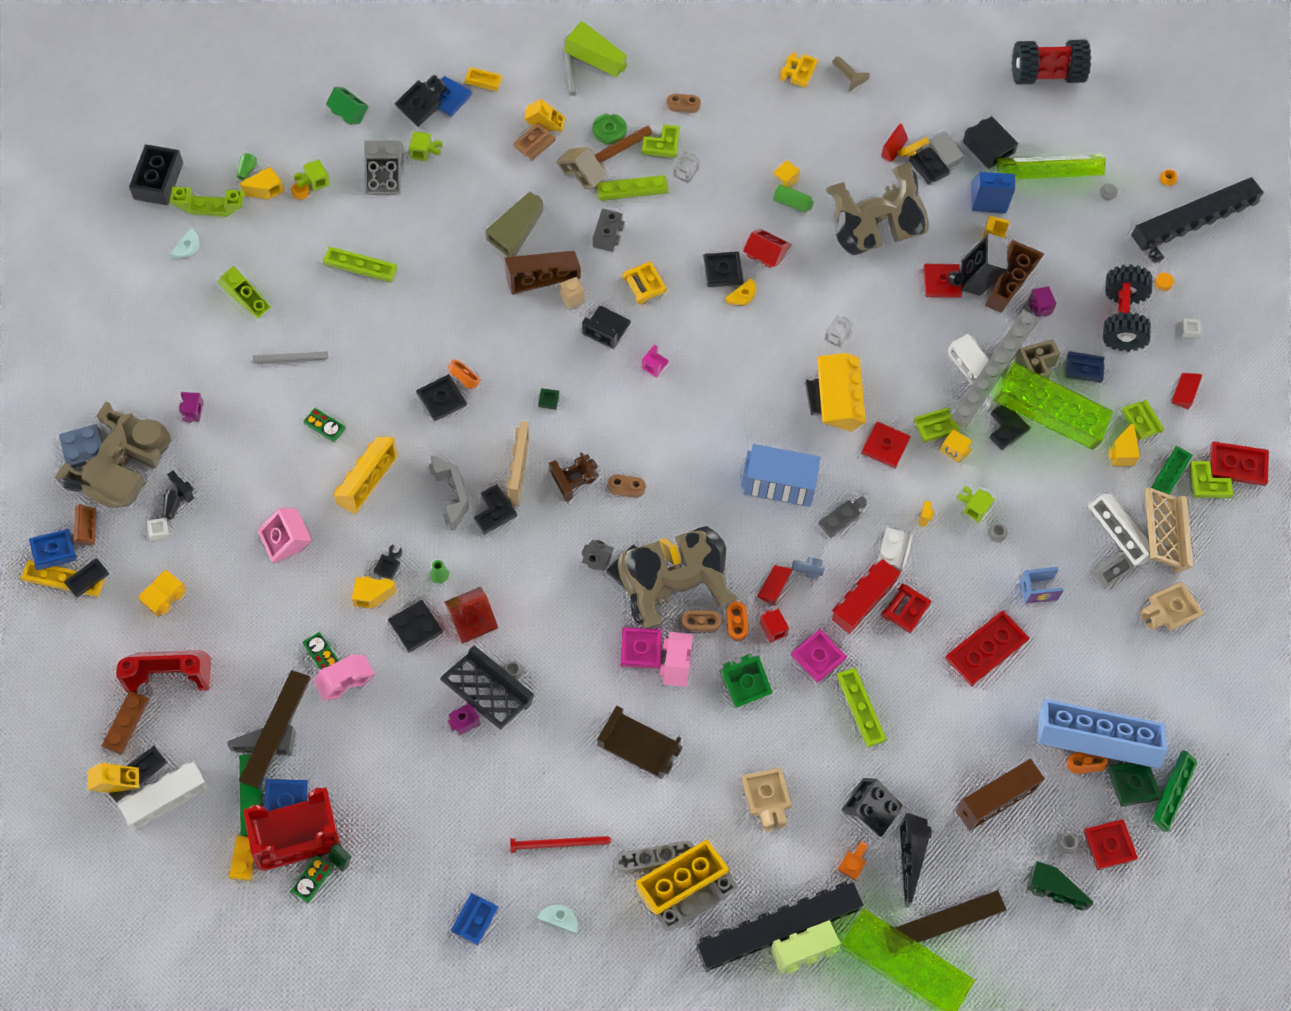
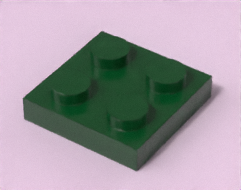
M1126 763L1109 766L1107 769L1121 807L1161 799L1162 796L1151 767Z

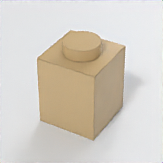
M577 277L560 283V295L568 309L584 303V289Z

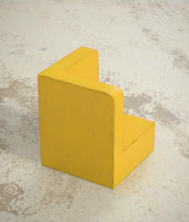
M788 160L774 171V175L783 182L784 186L789 188L799 179L800 170Z
M989 216L983 238L988 233L1005 238L1010 221Z

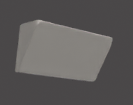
M947 132L929 139L930 145L946 166L958 165L964 158L963 153Z
M1118 552L1090 572L1099 584L1106 589L1134 570V567L1124 552Z

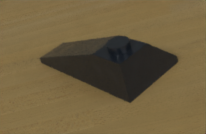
M906 813L899 824L904 904L905 907H909L913 902L928 841L932 836L931 826H928L927 819Z

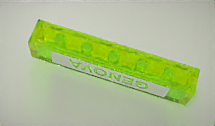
M1100 154L1000 158L997 162V173L1015 174V179L1105 175L1106 158Z

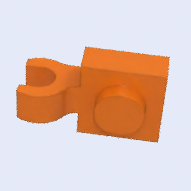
M861 841L854 854L848 851L837 871L856 881L866 863L861 857L868 844Z

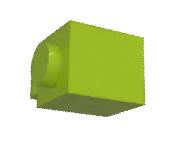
M413 132L409 146L410 159L428 161L430 153L441 155V150L437 149V147H443L442 141L436 140L432 142L431 134Z
M319 159L303 165L304 174L295 173L293 175L294 181L300 180L297 182L298 188L309 184L311 189L316 191L329 186L328 173Z
M964 486L962 491L967 495L964 496L959 493L957 496L959 501L967 504L963 513L980 523L991 508L995 498L990 493L978 489L973 496L972 490Z

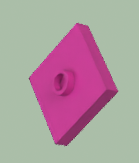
M622 627L620 667L660 669L662 629Z
M821 629L791 652V656L817 683L847 659V656Z

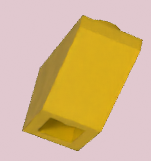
M539 99L527 106L524 120L532 126L538 123L546 130L561 132L563 131L565 116L544 100Z
M271 167L261 170L256 175L246 178L240 183L244 196L269 200L284 192L281 180Z
M369 576L356 577L352 594L354 607L374 609L396 593L395 581L387 578L377 580Z
M100 763L88 770L89 791L109 793L139 788V768Z

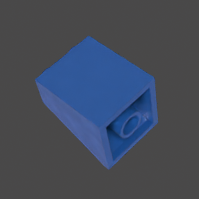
M979 172L971 181L972 211L1006 214L1016 189L1015 174Z

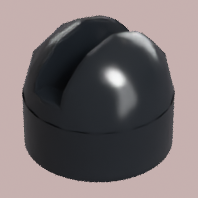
M1157 247L1149 253V258L1154 256L1151 260L1154 263L1164 259V256Z
M952 271L948 275V282L956 287L960 286L964 280V275L958 271Z

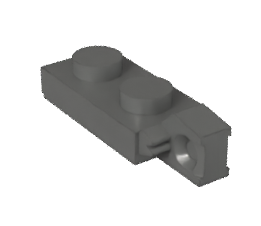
M861 496L855 501L851 499L820 520L818 525L832 538L860 517L863 513L862 508L868 502L867 499Z

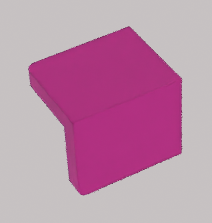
M654 344L642 359V369L657 378L667 366L669 360L657 353L658 346Z

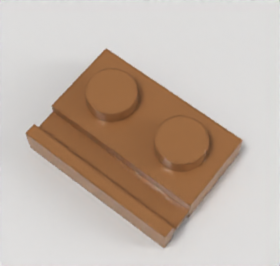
M536 123L513 143V147L525 157H529L530 161H533L556 141V137Z

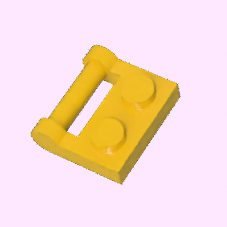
M651 261L629 269L622 274L624 281L628 282L636 296L635 300L639 305L667 292L665 284ZM634 276H638L646 292L642 293L633 278Z

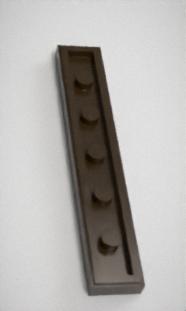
M294 670L290 671L239 779L240 783L258 790L260 789L311 680L310 676Z
M997 890L884 931L881 934L889 953H893L1000 914L1007 909Z

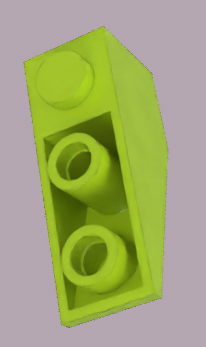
M232 266L217 280L218 284L229 296L257 319L271 308L267 301L235 266Z

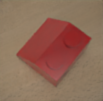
M758 229L751 232L743 252L750 259H759L763 261V265L772 268L780 264L792 244L763 229Z

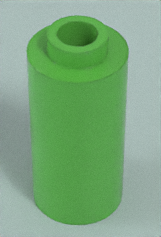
M781 184L778 185L773 197V201L804 213L808 210L811 211L814 204L812 196Z

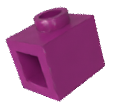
M1049 286L1033 289L1028 299L1029 307L1036 317L1049 316L1053 313L1057 304Z

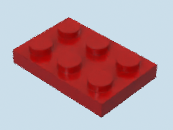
M1212 441L1210 444L1212 478H1231V481L1266 486L1268 484L1269 450Z

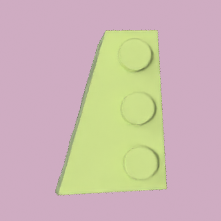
M829 920L808 928L807 931L798 935L797 933L792 934L789 939L782 942L780 939L774 941L770 952L780 974L787 972L789 975L798 971V966L806 963L809 966L819 961L818 957L820 956L830 957L836 954L841 943Z

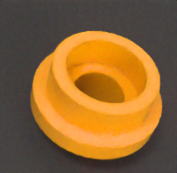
M1167 169L1160 174L1159 179L1162 184L1172 186L1177 182V174L1174 170Z

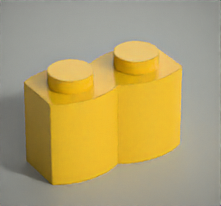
M164 570L139 595L138 599L146 608L159 617L170 610L171 604L175 600H179L184 596L186 587L168 570Z

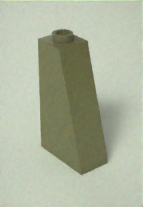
M531 191L528 192L486 229V240L507 257L516 256L543 213L542 199Z

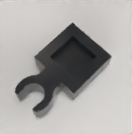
M174 470L167 474L168 479L182 493V496L188 503L195 499L192 494L194 489L188 481L184 483Z
M392 544L389 547L388 556L381 555L373 570L374 574L393 580L401 565L397 559L402 556V548L397 553H393L395 547Z

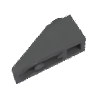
M291 724L284 735L276 755L292 756L296 731ZM263 728L229 740L227 745L230 751L252 753Z

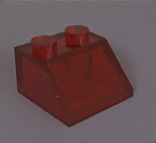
M481 587L444 601L450 620L462 644L498 629L487 595Z

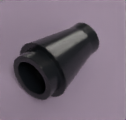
M166 490V494H163V518L174 519V515L183 500L181 498L182 493L175 490Z

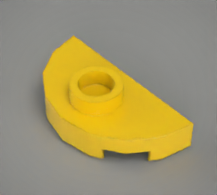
M750 278L727 296L725 302L730 305L742 306L751 303L756 293V284L753 279Z

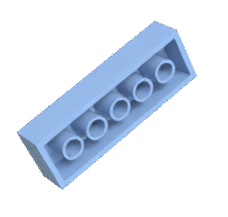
M1049 699L1043 700L1038 714L1039 744L1148 767L1161 768L1167 754L1164 723Z

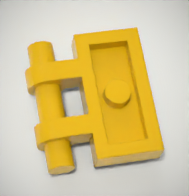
M792 52L787 57L786 65L780 72V80L785 81L787 77H791L790 83L806 88L818 64V59L802 54L801 58H797V53Z

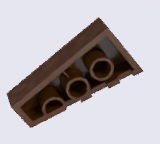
M1011 240L1007 246L1009 248L1007 254L1008 269L993 283L985 306L1002 313L1045 253Z
M575 250L504 257L506 279L512 295L562 283L575 277L581 278V267Z

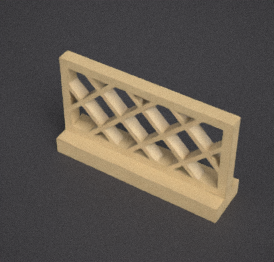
M1150 487L1146 488L1145 498L1150 559L1172 566L1173 571L1177 573L1192 568L1193 558L1187 497L1182 495L1174 497ZM1153 496H1154L1155 499L1157 500V502H1158L1157 504L1154 502ZM1159 506H1161V508L1164 510V512L1166 513L1165 515H1163L1161 510L1158 508ZM1154 512L1159 518V521H1157L1154 517ZM1161 523H1162L1163 526L1166 528V530H1167L1166 533L1164 532V530H1163L1162 527L1160 526ZM1155 529L1157 530V532H1158L1159 535L1161 536L1160 539L1157 537L1156 532H1155ZM1162 541L1165 542V544L1169 548L1168 550H1166V548L1162 544ZM1157 547L1162 553V556L1157 555Z

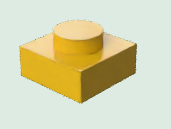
M925 501L923 504L919 526L926 527L928 521L933 519L934 510L931 509L932 502Z

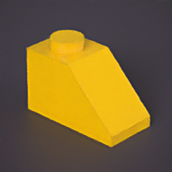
M1130 424L1115 440L1112 447L1109 448L1108 456L1109 459H1112L1113 466H1135L1139 460L1140 454L1134 424Z

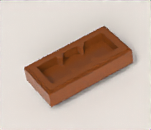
M78 504L75 506L74 542L92 546L95 544L96 508Z

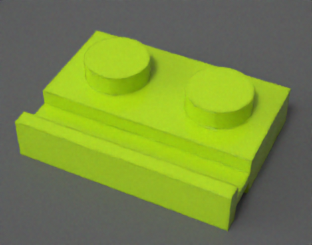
M1146 399L1122 408L1121 412L1128 424H1134L1138 441L1164 431L1162 424Z
M949 407L914 417L913 422L917 426L923 443L947 437L953 429L959 432L956 422L951 419L952 414L949 412Z

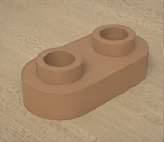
M671 94L667 97L666 105L669 110L674 112L695 113L700 109L701 100L695 95Z
M613 475L608 480V490L614 495L638 498L645 493L646 484L641 478Z
M689 610L683 614L681 624L685 630L690 632H714L721 625V617L715 611ZM692 620L695 623L691 625L688 623V621ZM708 621H713L714 624H713V625H709L707 622H708Z

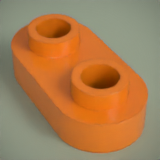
M453 359L448 365L450 374L462 381L463 386L468 389L477 388L481 380L465 364Z
M735 601L727 607V629L731 639L741 641L747 636L748 632L747 610L743 603ZM737 611L739 612V615L735 616L733 612ZM734 630H740L741 633L736 634Z
M1077 752L1072 753L1068 757L1067 767L1075 774L1099 772L1106 769L1109 759Z

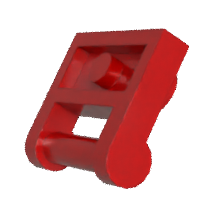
M901 584L898 588L899 592L888 608L883 610L881 616L911 634L932 601L909 586ZM905 596L910 597L900 614L896 615L894 612Z

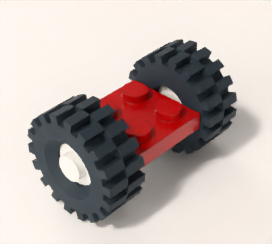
M1086 39L1068 40L1066 46L1038 47L1036 41H1017L1014 44L1011 69L1013 81L1017 85L1034 84L1037 79H1065L1067 83H1085L1089 78L1091 71L1090 60L1092 57L1090 55L1091 49H1089L1090 44Z
M1129 264L1128 267L1125 265H1121V268L1118 266L1114 267V270H1109V273L1106 275L1105 292L1108 299H1114L1113 302L1115 303L1119 301L1118 315L1116 313L1112 314V317L1109 316L1104 321L1103 342L1113 350L1119 349V351L1126 350V352H1130L1133 349L1138 351V348L1143 349L1150 342L1151 322H1149L1148 318L1145 319L1146 316L1144 315L1139 316V313L1131 314L1130 305L1133 302L1138 304L1140 301L1144 302L1146 298H1150V294H1152V275L1145 267L1141 269L1139 265L1133 267L1132 264Z

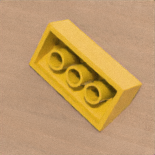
M848 353L817 357L822 423L852 432L866 423L860 358Z
M377 437L374 442L369 443L366 453L363 457L360 456L358 458L356 466L347 473L343 484L335 489L334 498L337 505L353 514L357 513L398 457L393 437Z
M708 839L635 881L639 896L648 909L658 915L730 872V870Z

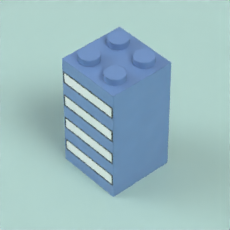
M753 444L752 451H747L741 487H745L743 494L811 507L821 457Z

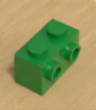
M334 87L326 103V106L331 109L332 113L340 115L343 121L350 125L360 124L369 107L345 87Z

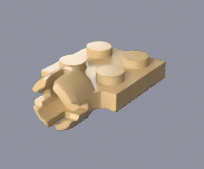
M1183 582L1149 597L1151 605L1144 607L1141 611L1143 622L1148 619L1152 620L1145 624L1147 628L1156 629L1160 626H1166L1169 631L1204 615Z
M782 768L741 775L750 815L761 818L765 831H773L772 826L774 825L777 830L784 828L787 823L784 811L790 809L792 804Z

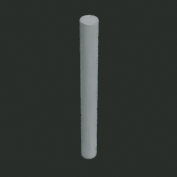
M565 53L569 94L575 96L576 87L572 55Z
M328 351L253 355V363L328 359Z

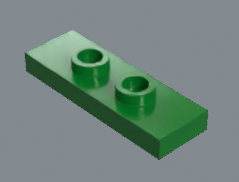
M1176 446L1151 488L1169 495L1193 455Z

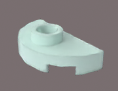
M192 228L170 253L172 258L191 257L197 252L199 238Z
M554 904L547 906L537 917V920L577 934V918L572 910L564 905Z

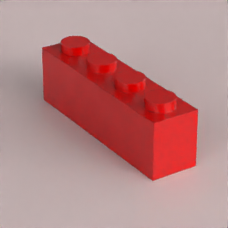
M881 559L878 564L875 562L868 570L870 573L866 577L863 575L859 579L856 589H850L844 597L846 600L842 604L839 602L832 610L834 613L832 621L849 634L854 631L899 579L901 573L884 559Z

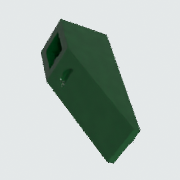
M1039 861L1033 864L1026 889L1032 891L1033 895L1039 897L1047 896L1056 903H1068L1073 905V908L1082 911L1088 910L1093 905V901L1057 867Z

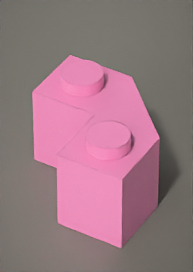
M669 631V638H664L663 650H667L665 665L661 664L660 676L664 677L663 684L687 687L693 634Z
M351 654L321 669L312 681L324 701L338 699L349 687L364 686L375 674L365 655Z

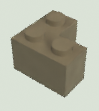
M589 147L568 149L556 161L564 175H575L584 189L594 188L607 175L604 167L597 161L594 152Z
M1053 339L1022 347L1018 350L1015 361L1029 390L1045 386L1049 380L1051 373L1048 367L1055 366L1060 356V352Z

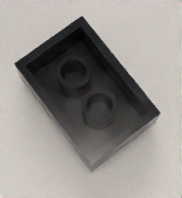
M144 145L129 185L134 200L162 205L169 204L172 186L175 187L183 166L179 150Z
M988 233L961 260V273L964 275V280L961 284L962 291L980 296L1007 271V254L1009 251L1007 239Z

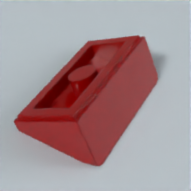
M898 124L883 146L881 156L890 162L895 160L898 155L897 151L901 150L908 141L903 124Z
M1182 373L1171 403L1189 410L1203 375Z
M774 565L757 597L775 606L792 575L793 569Z

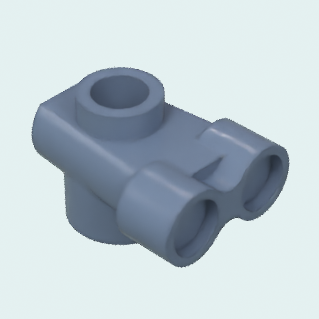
M808 557L807 563L800 560H794L792 563L793 571L806 572V577L817 579L818 575L823 576L825 567H822L823 560Z

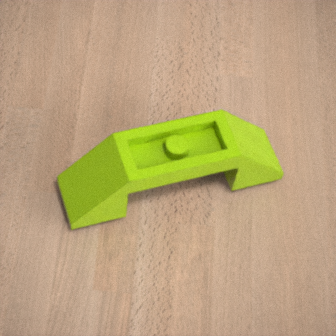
M172 186L170 203L191 215L228 217L242 208L244 191L226 190L225 198L193 196L190 187Z

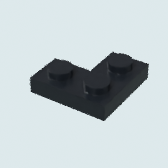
M1004 402L991 412V416L1002 427L993 432L989 438L1001 450H1004L1029 432L1031 427L1007 402Z
M498 484L481 492V497L489 509L476 515L474 520L484 535L517 517V512Z

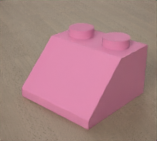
M279 508L258 530L272 563L301 552L312 541L298 510L295 508Z

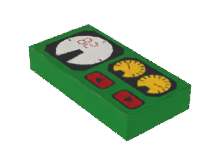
M314 408L303 421L306 426L334 443L346 429L343 424L317 408Z
M320 632L303 641V645L320 670L339 661Z
M315 855L291 889V892L307 903H310L334 867Z

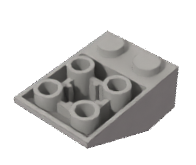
M400 140L364 141L365 194H401L402 144Z

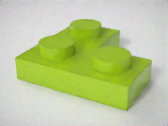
M663 124L661 138L644 136L642 155L676 158L680 126Z
M1191 461L1189 463L1194 498L1233 497L1231 478H1212L1210 461Z

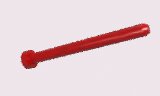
M598 836L515 841V838H510L511 853H516V850L607 845L611 843V837Z

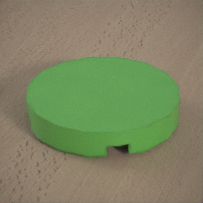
M607 113L598 116L594 120L592 127L596 140L608 145L622 140L627 132L626 122L616 114L608 115Z

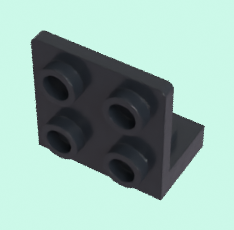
M599 306L591 319L585 317L582 321V334L614 349L631 324V320L603 306Z
M863 778L841 810L846 815L858 816L878 837H882L903 807V804L878 779Z

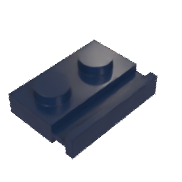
M1068 351L1065 377L1102 383L1104 380L1105 357Z

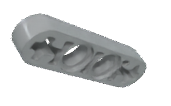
M681 841L623 852L616 857L615 866L621 873L658 868L675 858L674 848H677V852H681L683 847H687L689 850L695 845L690 841ZM663 850L670 851L672 854L671 859L662 860L660 852ZM642 854H648L651 857V862L649 864H642L639 857ZM633 856H636L637 866H634V862L628 863L627 868H624L622 864L619 865L623 858H626V861H633Z

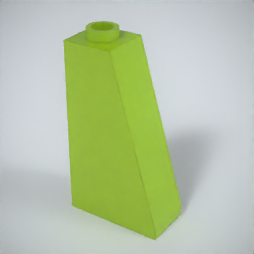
M583 21L574 28L565 40L563 52L610 75L617 77L627 67V55Z

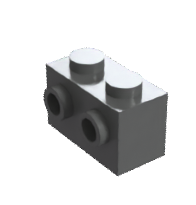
M606 209L601 210L593 235L594 248L613 252L615 245H619V232H623L625 221H622L623 213Z

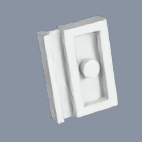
M886 527L877 564L881 559H884L894 568L901 569L904 572L913 535H907L905 532Z

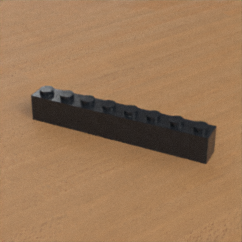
M1250 177L1135 226L1131 236L1142 251L1151 250L1163 242L1168 243L1175 237H1182L1189 231H1196L1203 225H1210L1220 218H1227L1234 212H1241L1248 206L1257 205L1264 192L1253 177Z
M842 882L836 885V889L832 891L822 890L816 893L814 898L804 897L798 900L794 906L784 905L778 908L776 913L770 915L767 912L758 916L756 921L750 922V920L741 922L736 929L726 928L718 932V936L711 938L709 935L701 938L696 945V950L705 972L771 947L776 940L780 939L782 942L789 939L792 934L797 933L798 935L807 931L808 928L830 920V922L861 911L864 904L854 882L849 884Z

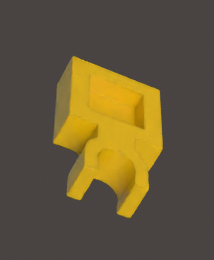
M925 137L897 151L900 158L905 155L908 158L916 154L917 149L930 142Z

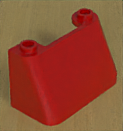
M203 650L138 652L118 662L116 678L128 694L129 691L138 693V687L141 684L149 683V674L183 672L188 675L189 682L194 681L197 684L198 690L204 691L209 690L211 660L207 652Z
M327 787L313 789L308 794V801L268 812L261 805H253L243 810L251 855L259 870H271L314 858L315 855L329 854L334 844L338 843L341 846Z

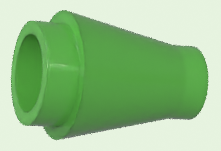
M244 153L240 157L236 177L244 181L257 165V158L249 153Z
M435 560L432 563L430 578L433 582L439 584L444 583L449 578V571L441 560Z

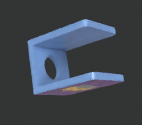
M1058 567L1024 571L1019 581L1025 604L1055 601L1060 598L1064 591L1063 588L1033 591L1031 582L1054 579L1058 572Z

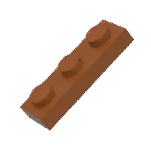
M129 691L101 745L104 749L123 754L149 702L148 697Z

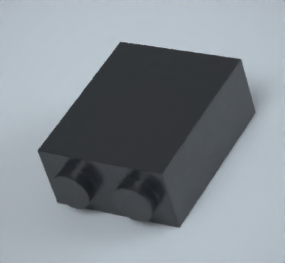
M993 116L982 119L977 125L967 128L962 141L988 169L1014 155L1018 146V142Z

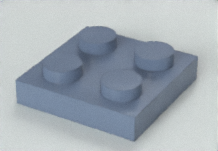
M97 424L59 434L65 463L69 464L72 468L84 466L87 464L86 460H91L93 457L98 456L102 440Z

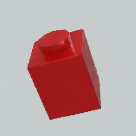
M779 608L774 611L772 609L767 610L761 616L759 624L770 643L788 636L790 628Z

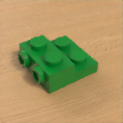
M752 653L740 657L742 661L738 663L729 661L722 664L723 668L719 670L735 708L773 694L760 657L752 656Z

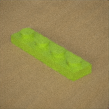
M666 175L599 182L596 185L599 201L668 193Z
M330 246L323 259L324 265L392 283L398 269L397 264Z
M856 667L837 673V680L866 747L870 748L886 742V736Z

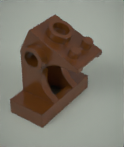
M581 452L580 457L574 460L575 464L567 468H561L556 460L549 462V472L566 502L573 499L572 489L584 484H591L599 476L596 470L598 465L593 458L589 459V454L585 455ZM580 472L581 477L574 480L571 479L570 475Z

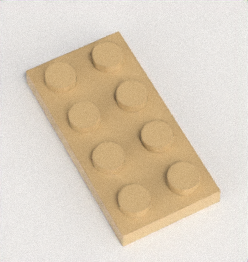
M521 421L520 428L516 427L515 432L516 444L513 445L512 453L514 458L510 464L511 478H508L507 483L508 498H511L512 506H519L529 445L528 421Z

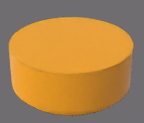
M296 182L291 187L293 197L298 200H303L310 194L308 184L298 188Z
M1160 273L1155 279L1156 287L1162 291L1170 290L1174 284V278L1169 273Z

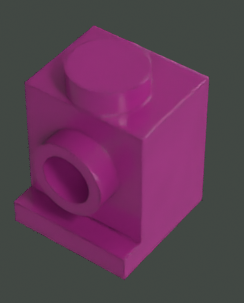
M181 392L183 402H180L179 412L182 414V420L187 423H192L193 421L200 422L204 403L201 394Z
M468 703L449 713L450 720L447 721L452 732L456 730L458 736L480 725V719L475 709ZM463 716H466V718H465L464 720H460V719H459V718H461V717H463Z

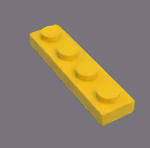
M28 560L21 579L30 583L70 591L64 581L78 571L57 566L36 570L34 561ZM105 578L84 594L99 597Z

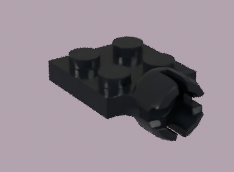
M432 75L426 82L418 80L394 103L417 127L442 104L439 99L447 90V87L436 75Z

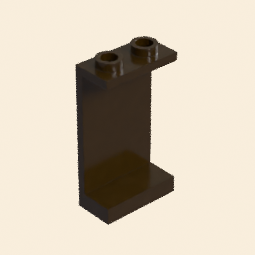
M616 705L597 739V746L660 779L663 778L664 774L668 775L673 767L671 761L674 756H679L683 748L681 746L682 738L677 737L675 741L624 715V709Z

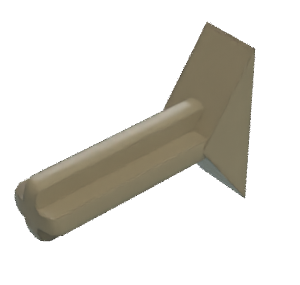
M836 56L832 61V64L851 81L848 92L869 79L870 73H856L841 57Z

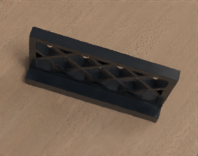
M475 645L469 649L467 655L440 678L444 684L500 730L523 709L526 710L531 706L534 693ZM468 662L474 667V670H463V665ZM451 675H460L461 682H452L449 677ZM463 675L474 676L475 683L464 682ZM478 676L487 677L489 683H478ZM464 687L475 688L476 695H468L464 692ZM478 688H489L490 695H479ZM493 688H500L504 691V695H493ZM479 700H490L491 707L481 706ZM494 700H504L505 708L494 707ZM508 701H516L519 706L517 708H508ZM495 713H505L506 718L501 722L495 717Z

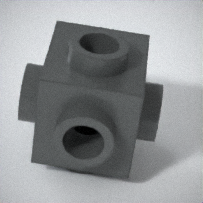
M592 540L588 545L585 544L581 555L584 556L582 563L587 564L591 569L604 571L609 565L614 548L606 545L601 540Z

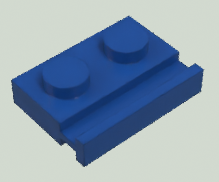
M471 892L451 928V932L479 946L499 906Z

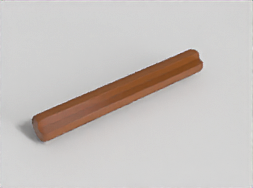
M645 126L594 154V156L601 163L644 139V136L649 137L652 135V129L649 126Z

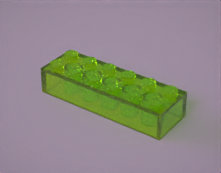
M1012 362L1005 370L993 401L1091 450L1103 441L1113 413L1112 410L1015 362Z
M865 908L862 909L839 947L935 1011H958L975 982L974 978Z

